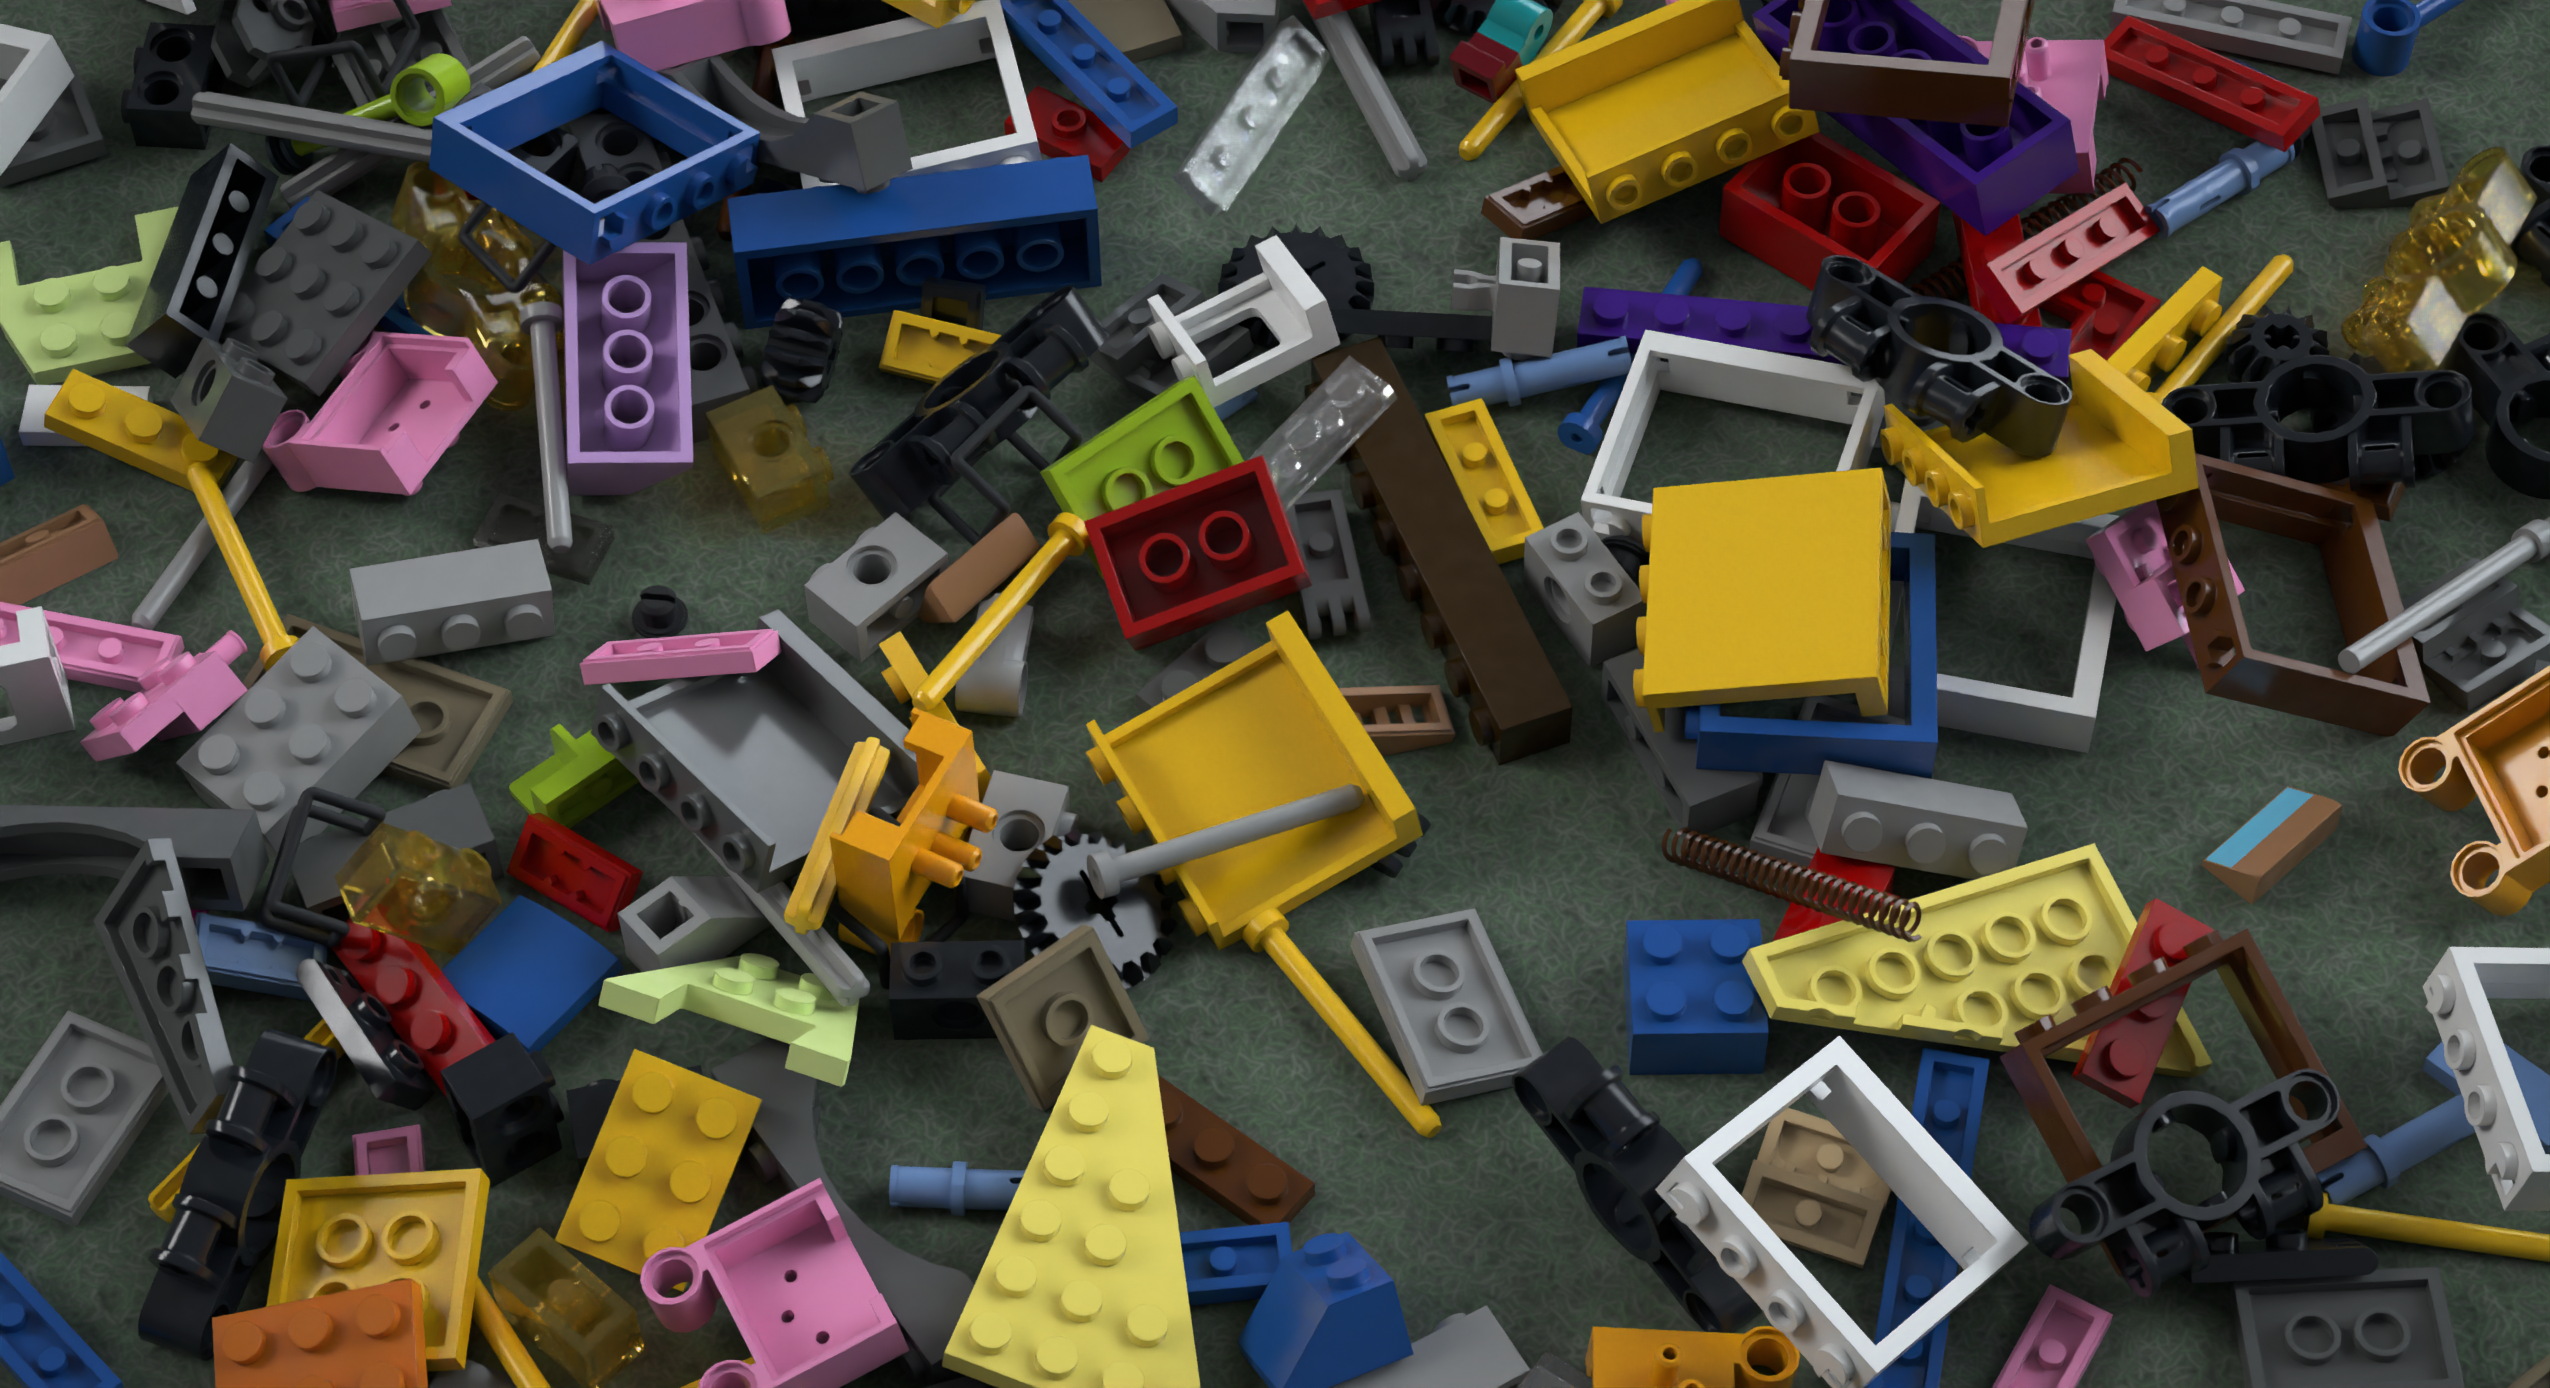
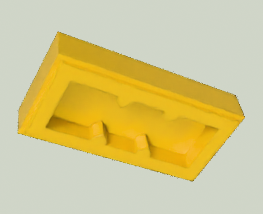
M894 310L879 369L881 372L936 384L960 363L989 347L1002 335Z

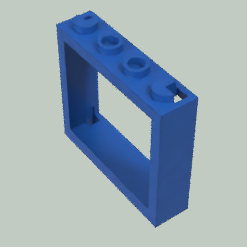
M599 41L433 117L429 169L587 265H591L753 184L758 169L756 162L760 132L609 44ZM603 107L688 157V159L593 204L506 151Z
M1891 532L1890 581L1904 582L1905 725L1720 716V704L1686 706L1684 734L1685 739H1697L1696 769L1821 775L1824 761L1828 760L1932 779L1938 744L1935 534Z

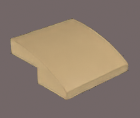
M1786 1108L1770 1121L1757 1160H1753L1741 1196L1783 1243L1863 1269L1892 1190L1830 1121Z

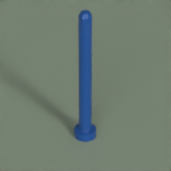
M1696 258L1682 261L1661 293L1688 296L1703 274L1702 263ZM1630 353L1631 362L1633 363L1636 354ZM1628 374L1601 380L1580 413H1569L1558 427V436L1566 447L1585 455L1595 451L1603 438L1600 425L1619 399Z

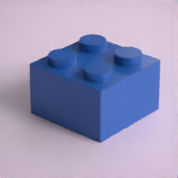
M1760 919L1626 921L1623 972L1629 1075L1763 1074L1769 1034L1767 1011L1742 962L1750 948L1762 945Z

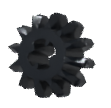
M788 298L781 305L780 310L775 314L772 329L769 330L768 342L764 349L765 356L761 366L763 372L761 380L765 390L776 393L778 397L798 403L801 401L816 403L823 397L825 390L829 388L830 378L835 371L836 360L840 353L839 346L843 335L841 330L843 321L840 312L828 308L820 302L803 299L802 301Z
M2263 305L2256 316L2243 314L2241 320L2236 325V329L2228 337L2224 354L2227 356L2225 362H2227L2228 381L2234 383L2262 381L2273 369L2287 361L2304 356L2329 355L2327 331L2314 329L2313 315L2301 318L2294 317L2290 305L2282 313L2275 314L2270 308Z

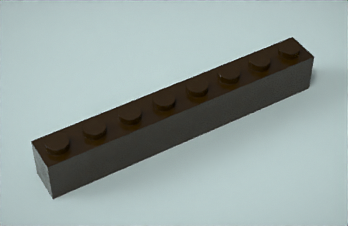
M1380 337L1312 358L1311 384L1304 387L1309 411L1314 420L1324 419L1329 429L1327 430L1328 445L1336 464H1347L1352 474L1350 475V487L1360 510L1369 508L1374 517L1373 532L1376 543L1383 556L1393 555L1398 565L1396 568L1397 581L1404 599L1407 603L1417 602L1422 612L1420 624L1427 645L1431 650L1440 648L1446 659L1444 671L1447 683L1454 697H1465L1471 709L1468 714L1469 722L1477 743L1481 747L1489 744L1499 766L1570 743L1572 705Z

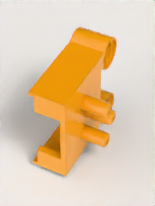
M2549 665L2437 737H2422L2413 741L2405 748L2399 761V775L2406 787L2443 811L2462 809L2478 795L2501 843L2495 845L2488 841H2475L2465 845L2457 852L2452 861L2450 875L2453 885L2461 894L2496 916H2509L2520 911L2528 903L2534 891L2550 882ZM2446 766L2442 777L2433 783L2437 772ZM2499 869L2495 882L2485 888L2489 875Z
M915 707L911 711L912 728L903 741L904 748L916 754L919 785L896 819L901 823L900 827L858 810L842 835L832 832L829 836L839 905L887 944L890 955L891 942L919 941L924 926V913L922 910L917 909L916 906L932 881L948 888H954L960 883L964 870L972 872L979 866L982 859V851L980 847L968 843L972 829L989 833L995 828L998 821L997 810L979 801L972 730ZM839 923L838 937L841 941L876 955V952Z
M1593 1326L1585 1357L1587 1388H1792L1800 1353L1783 1332L1772 1326L1755 1327L1745 1334ZM1751 1366H1767L1774 1370L1777 1375L1767 1376L1759 1374Z

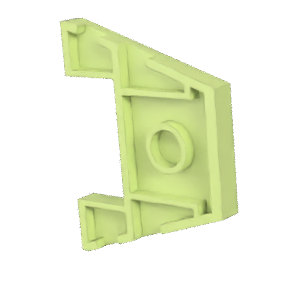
M179 206L135 215L142 261L120 266H108L100 270L66 277L49 278L41 282L19 286L15 255L10 240L0 242V327L37 385L63 382L67 379L72 369L92 376L151 363L125 345Z
M744 953L741 956L607 978L603 981L598 1006L651 1024L657 1023L679 1009H686L788 1043L790 1047L785 1064L786 1069L842 1087L845 1085L851 1061L859 999L855 1006H842L814 973H805L800 976L779 969V962L769 956Z

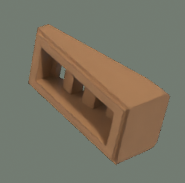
M1440 685L1339 688L1382 756L1453 741L1455 731ZM1421 706L1425 723L1415 722L1411 708ZM1396 712L1399 724H1391L1388 713ZM1370 716L1372 724L1364 725L1362 718Z

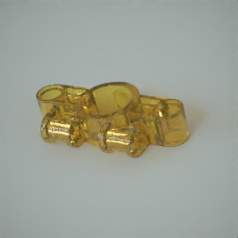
M2500 146L2491 147L2476 154L2460 169L2446 193L2426 197L2415 203L2409 213L2410 224L2406 231L2397 234L2389 246V255L2384 264L2385 275L2376 276L2367 282L2362 290L2363 302L2359 309L2349 313L2342 323L2341 334L2345 342L2352 349L2370 356L2373 353L2386 373L2436 370L2468 316L2491 302L2512 279L2517 268V257L2509 246L2532 209L2537 197L2504 148Z
M414 162L408 166L391 214V219L395 229L419 240L432 255L404 289L406 308L412 318L432 335L468 337L498 381L484 401L502 411L521 410L528 405L535 383L531 336L521 330L520 310L528 304L542 302L543 300L555 303L561 307L562 299L557 289L546 283L530 284L529 282L522 292H509L459 241L461 227L482 200L469 201L462 188L430 170V163ZM492 207L471 237L516 280L536 254V249L529 238L521 235L515 220ZM441 274L461 275L478 281L494 294L480 295L459 289L445 280ZM564 327L555 334L558 360L564 358Z

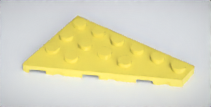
M2095 843L1908 900L1909 903L1917 902L1921 908L1920 924L1910 935L1916 936L1919 934L1922 937L1916 942H1907L1893 935H1887L1874 929H1867L1863 925H1856L1853 922L1842 920L1750 948L1742 962L1770 1019L2009 1052L2020 1045L2014 1034L2015 1032L2051 1014L2056 1025H2059L2077 1016L2071 1006L2072 1003L2106 985L2110 989L2137 926V921ZM1901 905V912L1905 907L1904 905ZM1911 908L1910 920L1904 928L1905 931H1908L1915 922L1916 910L1914 908ZM1878 910L1876 916L1874 917V921L1879 920V919H1878L1879 910ZM1868 913L1863 914L1864 918L1868 917ZM1889 914L1884 920L1885 925L1889 923ZM1899 918L1894 924L1895 928L1899 927ZM2181 1007L2154 1073L2177 1077H2196L2204 1074L2212 1065V1061L2183 1007ZM2089 1035L2044 1058L2078 1062Z
M1090 1026L947 1345L942 1367L998 1388H1201L1153 1047L1097 1026Z

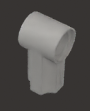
M995 593L992 598L980 601L976 621L1001 593ZM1024 605L956 683V711L1021 718L1028 680L1026 657L1034 622L1032 606Z

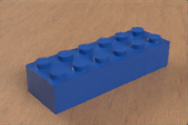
M1088 155L1057 157L1048 160L1006 165L998 164L990 167L898 177L891 179V185L886 189L867 194L858 193L855 188L840 184L727 198L745 330L773 326L775 314L788 298L820 302L826 305V307L840 312L841 318L893 312L894 310L921 308L922 285L927 276L986 285L985 300L1055 292L1068 285L1074 286L1075 289L1102 286L1098 208Z

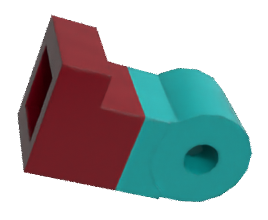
M1496 0L1489 11L1487 19L1468 43L1461 41L1449 57L1456 85L1494 104L1517 78L1515 69L1529 64L1535 58L1537 51L1547 38L1552 25L1553 13L1551 9L1533 0ZM1479 79L1487 82V84L1482 83Z

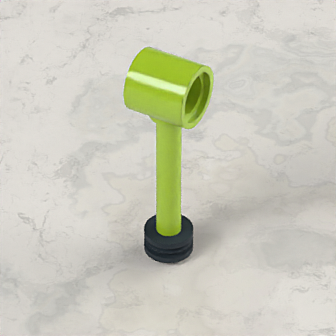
M443 53L432 54L398 73L392 81L390 94L343 114L381 121H388L400 116L412 125L428 126L433 123V117L452 109L470 92V78L465 67L456 58ZM425 80L433 86L436 92V99L428 93L425 87ZM268 135L265 137L267 156L273 167L283 175H290L309 167L313 162V152L327 146Z

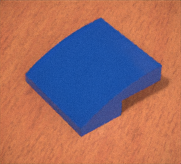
M519 895L441 971L478 1019L482 1021L494 1039L498 1040L513 1032L526 1052L530 1053L536 1049L540 1052L602 990L603 981L607 978L615 977L624 967L614 954L584 931L542 905Z

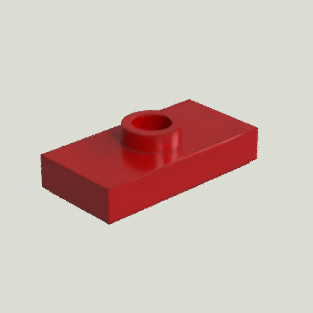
M1038 85L1026 97L1041 153L1051 158L1088 155L1092 178L1103 182L1131 150L1092 111ZM1010 115L1004 121L1005 136L1016 133Z
M542 813L528 815L506 870V873L607 932L617 931L621 928L618 913L631 904L643 875V871Z

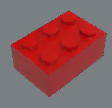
M1818 132L1751 160L1723 187L1719 235L1811 290L1814 289L1822 260L1832 255H1845L1861 260L1901 284L1934 250L1941 202Z
M1263 455L1084 521L1125 639L1135 651L1313 586L1271 470Z

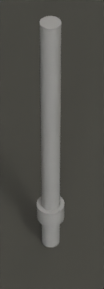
M2550 516L2545 520L2535 519L2525 524L2513 533L2511 542L2342 650L2338 655V662L2341 668L2347 673H2357L2523 563H2536L2549 555Z

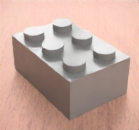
M312 626L176 764L197 795L213 809H255L266 850L276 859L291 811L298 804L299 798L305 789L317 787L355 799L422 730L400 693ZM313 800L312 805L337 813L343 811V809ZM308 817L300 843L309 837L321 834L329 823Z

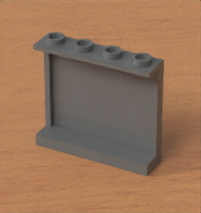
M779 609L759 617L756 630H778L782 649L780 654L759 671L680 678L630 701H627L609 683L605 684L600 689L591 734L606 751L611 752L638 778L646 790L659 798L689 831L694 832L722 859L729 870L737 873L756 893L802 871L855 743L866 742L868 737H875L880 739L881 746L889 749L891 755L870 808L879 807L896 820L919 785L916 754L904 748L903 740L910 730Z

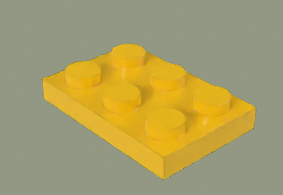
M634 1049L557 1233L555 1242L641 1276L642 1268L647 1260L659 1250L669 1247L685 1248L706 1237L755 1121L762 1099ZM688 1282L677 1284L672 1289L684 1293Z

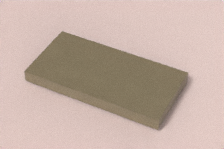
M287 614L282 621L287 634L296 636L299 639L314 626L403 696L422 731L381 772L434 792L449 790L462 785L513 703L511 690L418 658L366 666L360 638ZM260 657L242 682L247 690L266 673ZM235 701L230 707H228V708L226 709V712H227L237 701Z

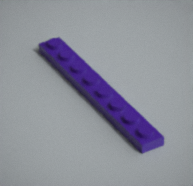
M1584 286L1577 332V348L1618 339L1620 336L1626 335L1629 353L1636 354L1645 330L1848 366L1832 355L1822 357L1811 350L1810 341L1814 327L1806 319L1808 306ZM1994 323L2001 332L2004 347L2067 385L2069 373L2068 355H2070L2072 330Z

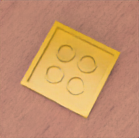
M481 1168L286 1179L266 1307L412 1278L421 1285L427 1372L465 1370L490 1179Z

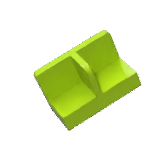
M557 724L550 729L555 754L513 781L509 785L512 797L529 814L542 813L570 829L637 784L639 780L611 752L606 751L599 744L598 740L591 734L592 729L578 739H575L561 724Z

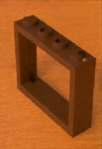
M1799 0V12L1793 11L1791 16L1789 47H1783L1779 69V76H1782V80H1789V109L1996 127L2009 126L2035 0H2002L1988 65L1817 51L1830 0Z
M2195 453L2199 488L2157 499L2156 504L2205 693L2385 737L2397 734L2431 703L2412 637L2355 674L2252 649L2218 520L2318 545L2346 645L2349 647L2404 611L2373 501L2364 497Z
M2248 928L2225 940L2222 939L2218 930L2206 934L2183 947L2188 959L2169 968L2164 957H2161L2127 975L2133 987L2113 997L2106 985L2071 1004L2077 1016L2056 1025L2051 1014L2014 1033L2020 1045L2000 1056V1059L2068 1184L2103 1166L2044 1057L2214 970H2217L2277 1080L2302 1069L2318 1070L2329 1077ZM2289 1095V1103L2295 1114L2307 1120L2304 1105L2300 1100ZM2341 1097L2340 1110L2335 1120L2309 1138L2311 1144L2303 1147L2302 1151L2313 1171L2317 1174L2368 1147ZM2232 1213L2231 1215H2229L2228 1217H2226L2225 1219H2223L2222 1221H2220L2219 1223L2215 1224L2214 1226H2212L2211 1228L2207 1229L2202 1233H2205L2219 1226L2220 1224L2234 1218V1213ZM2101 1243L2112 1267L2121 1276L2122 1274L2105 1243ZM2163 1251V1252L2157 1254L2156 1256H2157V1257H2160V1256H2162V1255H2164V1254H2166V1253H2168V1252H2167V1251Z

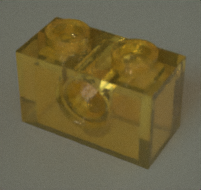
M773 385L705 413L711 450L763 534L830 506L827 482L834 480L831 463L821 446L811 447L806 439L807 429L799 410L794 404L785 406Z
M383 822L380 823L334 876L353 923L454 956L502 903L491 877V867L479 853L470 848L463 847L458 849L432 840L428 835L418 830H411L409 832Z
M540 1227L488 1272L496 1303L505 1318L584 1388H603L645 1350L635 1309Z

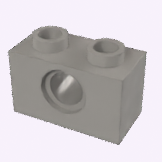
M895 512L879 526L871 527L864 531L857 539L855 545L835 561L822 565L813 573L810 580L804 585L809 621L858 661L862 662L880 648L879 644L901 631L918 617L928 585L949 567L948 553Z
M1579 512L1525 537L1523 582L1590 668L1637 645L1636 621L1638 617L1645 616L1646 604L1641 599L1640 589Z
M994 770L982 804L997 810L998 821L995 828L989 833L972 829L968 843L980 847L982 859L976 870L972 872L964 870L963 875L966 880L969 912L1016 922L1013 910V888L1021 865L1035 848L1051 836L1059 837L1076 828L1078 830L1079 815L1071 813L1069 786ZM1019 848L1029 849L1022 852L1012 851Z

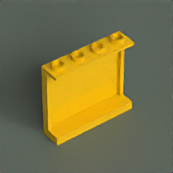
M1678 0L1515 69L1529 118L1601 224L1820 132L1815 111L1789 109V80H1782V76H1779L1780 66L1745 22L1739 0Z
M2092 349L2068 355L2073 389L2071 391L2072 400L2055 450L2050 455L2044 457H2031L2020 454L1986 433L1968 442L1961 443L1951 436L1950 428L1947 426L1922 431L1892 403L1883 406L1886 428L1880 431V444L1887 463L1891 466L1895 465L1907 477L1912 486H1917L1929 497L1935 508L1940 507L1953 520L1957 529H1963L1982 548L2199 488L2192 429Z
M1882 467L1653 488L1652 514H1644L1642 517V538L1645 551L1647 553L1650 552L1649 565H1641L1639 569L1640 594L1643 603H1647L1646 616L1638 617L1636 621L1637 645L1640 655H1644V668L1634 670L1633 689L1636 705L1638 708H1647L1655 733L1664 732L1666 708L1855 693L1861 717L1888 715L1892 506Z
M1288 610L1266 622L1271 641L1105 735H1103L1095 720L1086 724L1095 746L1085 752L1089 762L1104 786L1112 781L1116 782L1124 796L1116 801V805L1132 833L1137 835L1145 830L1153 845L1344 785L1353 784L1360 786L1362 789L1364 802L1358 809L1156 872L1160 874L1165 886L1174 881L1177 882L1186 897L1177 903L1186 922L1196 937L1207 932L1218 951L1241 940L1247 924L1261 912L1270 908H1277L1284 915L1423 836L1416 808Z

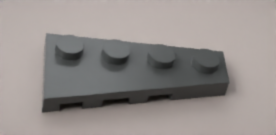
M149 838L93 921L188 1134H206L203 1129L207 1120L216 1119L231 1085L227 1074L233 1063L171 838Z

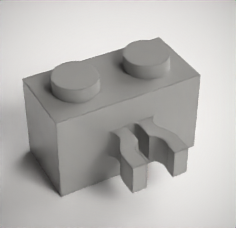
M1500 237L1495 276L1454 269L1451 309L1461 311H1492L1491 351L1502 352L1506 357L1520 361L1538 356L1552 357L1560 296V243Z

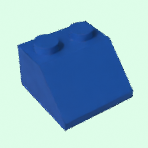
M1348 1231L1342 1234L1327 1233L1308 1240L1304 1244L1303 1249L1283 1256L1237 1340L1241 1354L1269 1388H1329L1414 1355L1394 1280Z

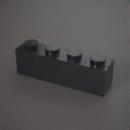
M232 143L227 145L190 176L125 345L175 379L186 371L203 337L218 343L279 178L278 175Z

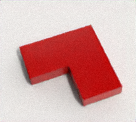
M2097 271L2042 304L2039 308L2072 323L2068 328L2072 330L2070 354L2092 349L2107 361L2160 309L2161 300Z

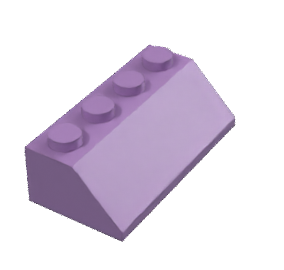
M635 242L591 265H587L563 250L566 467L569 495H630L693 468L687 242Z

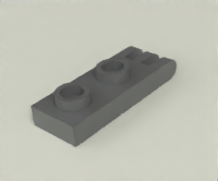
M1341 488L1280 497L1313 585L1297 592L1308 640L1321 638L1322 625L1320 618L1322 617L1329 618L1333 637L1346 635L1344 614L1353 613L1354 624L1358 633L1371 631L1370 614Z

